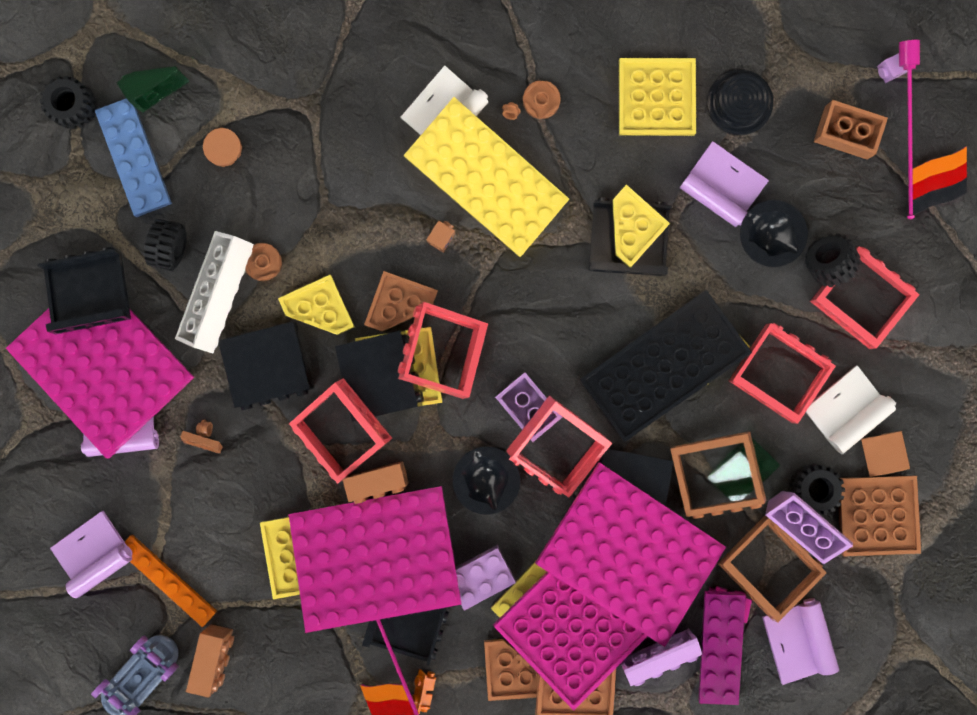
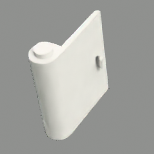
M444 66L404 112L401 119L422 135L453 97L477 116L487 105L488 96L481 89L478 91L472 90L451 70Z
M856 365L811 403L806 413L834 449L840 454H844L896 410V403L891 397L880 395Z

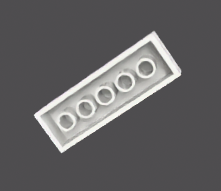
M218 231L214 232L176 334V340L191 347L214 353L215 348L218 346L221 331L225 327L228 312L232 308V301L238 292L241 277L245 273L248 258L252 254L254 244Z

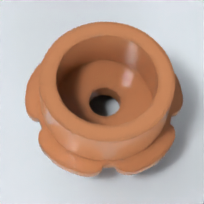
M512 102L502 107L504 109L503 116L510 120L517 119L521 112L518 105Z
M205 419L202 420L201 423L197 424L196 433L202 437H210L213 429L212 423L207 422Z

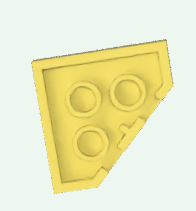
M626 185L612 200L615 253L626 265L632 267L670 223Z
M331 275L278 298L285 315L336 335L355 327Z

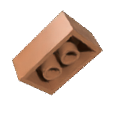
M832 100L824 108L814 142L868 160L877 153L888 118Z
M403 461L350 475L342 479L348 502L354 501V504L365 502L370 496H373V499L383 497L388 491H392L393 494L404 491L405 487L409 484Z
M211 624L200 633L186 689L187 693L209 698L214 692H217L219 686L223 685L225 679L223 670L224 667H227L230 655H227L228 650L234 642V636H232L233 629Z

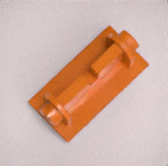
M419 669L418 675L415 677V692L412 695L419 714L420 711L427 712L430 709L432 694L426 693V691L434 690L436 680L434 672L428 671L425 674L421 669Z

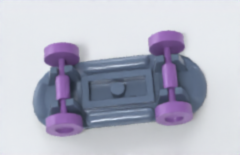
M145 635L142 636L130 649L133 653L132 657L110 682L105 679L92 692L91 695L95 699L101 694L102 705L110 715H137L140 712L138 707L162 680L164 682L167 681L179 667L176 664L178 648L171 638L157 635L148 639Z

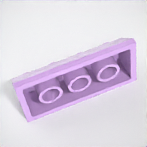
M781 491L768 501L765 515L822 564H825L853 546V543L795 493Z
M690 629L673 635L665 647L657 642L628 655L621 663V666L630 686H640L651 677L658 678L669 669H678L681 666L680 664L696 661L698 656L702 655L696 636Z

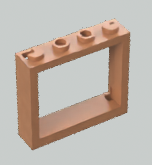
M750 431L677 445L670 449L686 517L692 516L693 519L704 517V514L708 513L715 516L723 514L725 510L739 512L743 510V507L750 506L751 509L763 507L762 504H765V491ZM744 443L757 498L692 508L680 455Z
M766 515L717 563L772 621L777 623L826 574L818 559H813L804 547L799 545ZM767 525L811 570L809 575L776 608L731 563Z

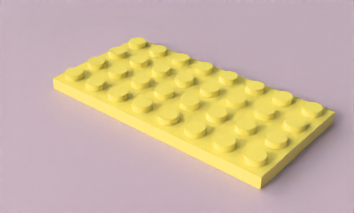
M455 97L451 99L404 154V157L519 257L524 254L569 200L566 195Z

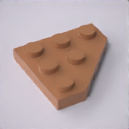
M383 271L364 325L384 332L413 318L414 309L419 304L426 302L433 305L438 290Z
M504 639L484 640L488 701L536 698L538 673Z

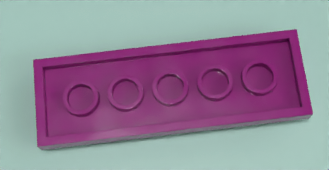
M704 592L699 704L739 705L746 600L744 592Z

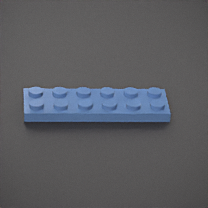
M129 97L95 110L133 215L139 217L172 204L133 99Z

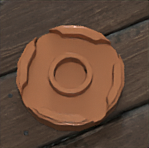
M535 81L526 88L523 96V106L532 117L547 119L553 116L559 108L560 92L551 82Z
M218 128L212 130L205 137L203 151L210 162L216 166L225 167L235 163L237 158L239 159L242 144L233 131L226 128Z
M257 243L253 245L252 254L248 258L245 271L255 280L269 281L280 272L282 266L281 255L272 245Z

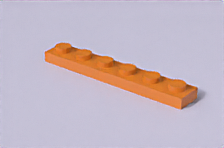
M130 535L127 538L125 544L133 553L130 562L201 627H204L216 614L217 610L134 535Z

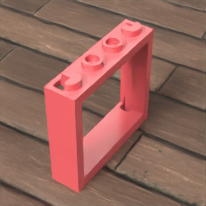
M858 246L856 250L861 257L860 260L906 296L875 337L825 298L833 287L828 285L822 286L810 302L868 349H876L920 294L915 291L914 286L903 282L899 274L888 270L884 262L872 257L869 250Z
M426 302L419 304L413 312L415 319L408 330L410 338L403 349L405 356L403 362H400L398 367V373H400L398 379L461 399L469 398L488 323ZM425 313L473 329L458 389L409 374Z
M769 323L764 326L750 348L752 353L741 361L729 382L789 422L798 424L836 366L831 363V360L828 359L829 357L817 354L815 352L816 349L811 345H804L799 342L800 339L796 335L784 332L782 326ZM769 333L821 367V370L794 411L741 377Z
M344 378L335 382L289 423L294 433L302 439L306 448L315 455L319 464L323 465L329 476L337 484L393 439ZM333 393L338 396L376 443L346 470L342 469L303 421Z
M549 395L506 451L510 455L509 460L514 462L515 465L519 466L521 464L529 475L533 476L535 474L539 477L538 480L546 486L548 484L553 486L552 489L557 494L561 495L563 493L570 497L611 446L612 442ZM553 410L595 440L563 483L520 454Z

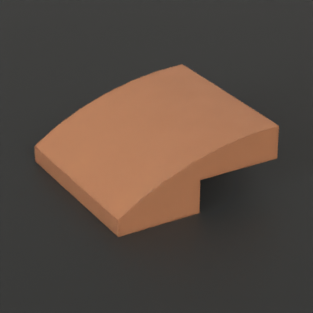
M902 431L861 439L870 477L910 469Z

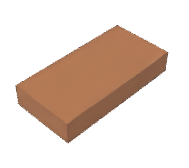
M182 431L180 436L186 444L215 453H221L223 448L218 441Z

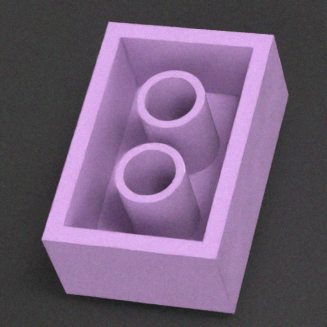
M523 373L495 397L522 430L547 399L526 373ZM553 410L530 440L534 442L559 421L562 416Z
M498 545L456 566L463 610L516 583L515 577Z

